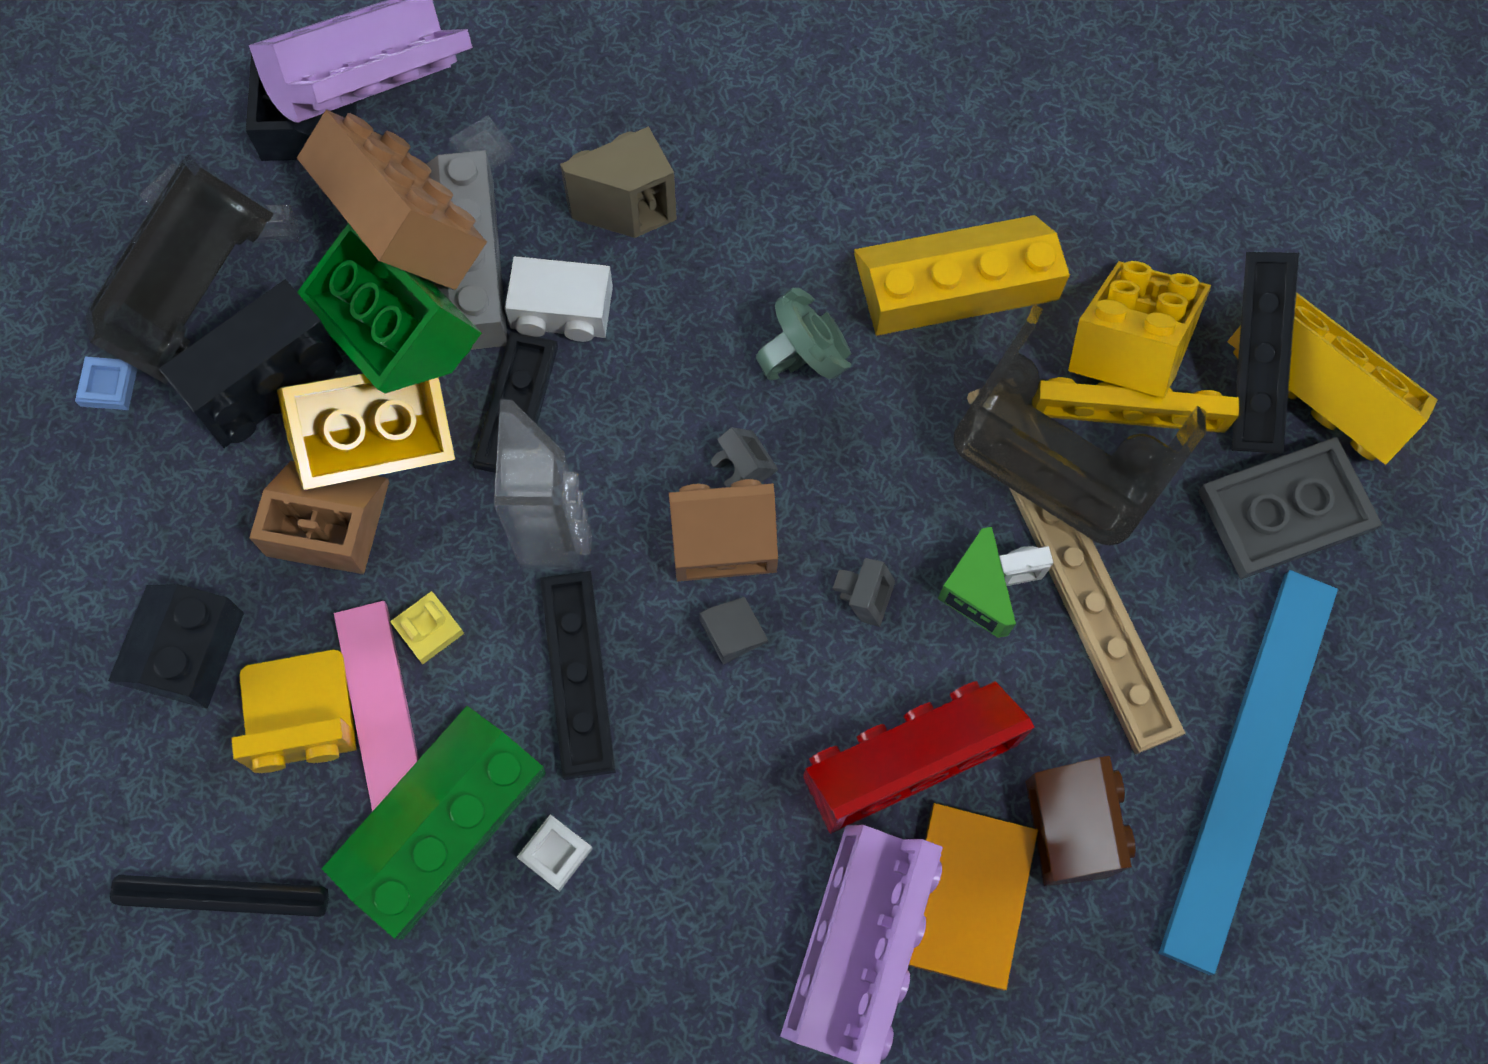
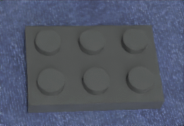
M1337 437L1203 484L1198 490L1240 580L1368 534L1382 525Z

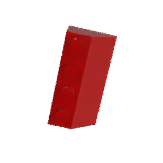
M974 681L953 691L950 694L952 701L934 709L931 702H928L910 710L903 715L906 722L897 727L887 730L885 724H880L864 731L856 737L859 744L840 752L836 745L818 752L809 758L812 766L805 768L803 778L829 833L832 834L846 825H851L1017 747L1035 728L1030 717L996 681L980 687L978 681Z

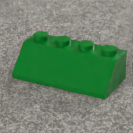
M349 223L297 291L300 297L321 320L329 335L377 390L385 394L451 374L461 360L470 352L473 344L482 334L430 280L378 261Z
M466 706L323 866L322 870L355 905L394 939L403 940L546 774L545 769L503 731L469 706Z

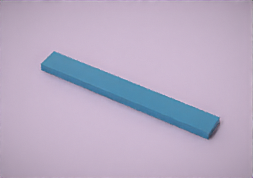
M1292 570L1284 574L1158 953L1208 975H1214L1338 591L1335 587Z

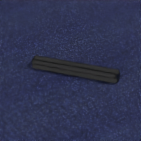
M118 875L112 881L110 901L119 906L321 917L325 915L328 907L329 892L325 887L312 885Z

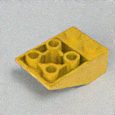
M1118 261L1079 319L1068 371L1165 398L1177 375L1210 292L1211 285L1201 283L1197 278L1189 274L1176 273L1170 275L1152 270L1149 265L1142 262L1128 261L1124 263Z

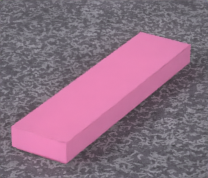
M385 601L334 613L341 653L344 657L346 679L372 812L419 760L388 607Z

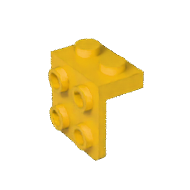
M328 650L245 666L240 671L245 735L231 738L234 760L248 767L254 773H269L286 768V763L306 760L308 763L328 762L339 758V753L357 750L344 657L340 651Z

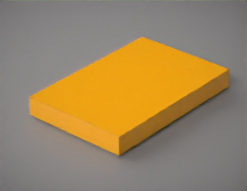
M936 803L932 805L925 840L943 847L940 857L942 874L938 886L929 895L924 912L926 917L925 933L920 944L913 949L909 966L1002 991L1007 990L1036 843L1037 829Z

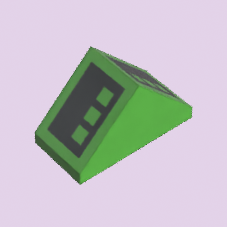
M988 527L981 529L944 584L938 599L1000 638L1008 636L1016 622L993 529Z

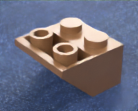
M290 461L263 490L249 538L266 557L364 574L389 480L385 477L371 476L303 490L295 462Z
M746 479L736 481L731 484V487L710 489L705 484H690L681 487L679 492H669L677 582L777 573L778 547L774 484H761L758 480Z

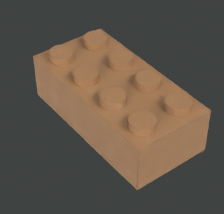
M325 110L297 157L299 162L378 261L456 290L487 243L473 226L476 222L475 218L461 207L454 205L451 201L453 197L452 192L429 176L432 170L424 162L410 155L408 151L411 146L404 139L390 131H385L383 135L373 131V128L367 122L354 114L348 113L344 118L329 110Z

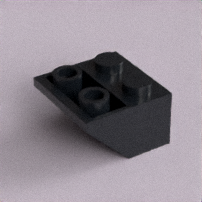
M251 53L246 132L261 161L298 160L299 153L323 114L301 122H294L284 116L273 104L264 89ZM357 101L331 110V112L344 118L348 113L356 115Z

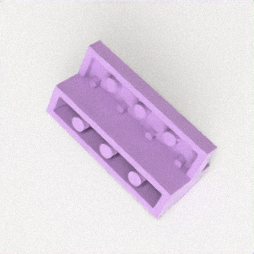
M386 0L249 45L260 80L269 98L284 116L294 122L307 120L323 114L325 110L337 109L449 68L451 64L457 62L455 54L473 48L468 29H440L433 0Z
M866 825L845 826L780 1037L853 1064H880L881 1060L886 1058L893 1042L894 1032L891 1024L898 1003L902 1002L909 988L910 973L908 966L913 949L920 944L925 933L926 917L924 912L930 893L938 886L941 878L942 863L940 862L942 846L923 839H900Z

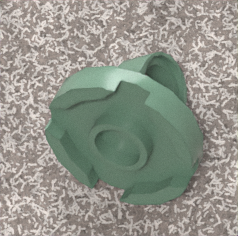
M791 288L777 299L775 310L783 332L763 346L756 354V360L768 380L780 378L778 374L787 369L792 373L806 363L818 374L828 379L838 377L851 367V363L845 360L851 355L850 348L839 327L828 312L822 316L817 315L809 306V304L815 301V298L801 288Z

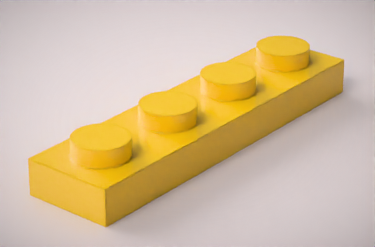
M1057 377L1047 381H1040L1032 398V416L1225 433L1239 416V397L1222 396L1220 392L1214 390L1182 393L1173 392L1169 388L1165 398H1160L1108 382H1101L1096 385L1077 384L1070 378Z

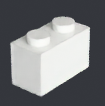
M514 256L505 305L510 328L516 329L521 334L534 337L543 336L545 332L561 333L571 340L580 342L590 341L593 337L605 338L613 288L610 266Z

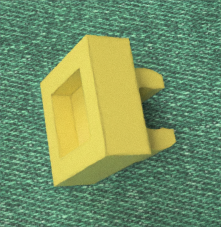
M432 591L390 621L422 664L464 634L460 626Z

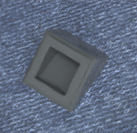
M745 597L708 608L699 613L700 622L723 665L768 642Z

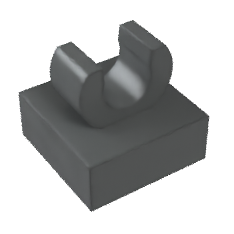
M731 427L717 439L724 450L716 453L710 462L713 467L718 468L727 465L730 461L734 464V474L724 482L726 487H731L732 483L746 479L764 481L779 470L754 431Z
M865 558L859 574L847 570H839L833 590L841 592L840 599L849 602L850 607L861 622L880 627L896 581L884 562Z

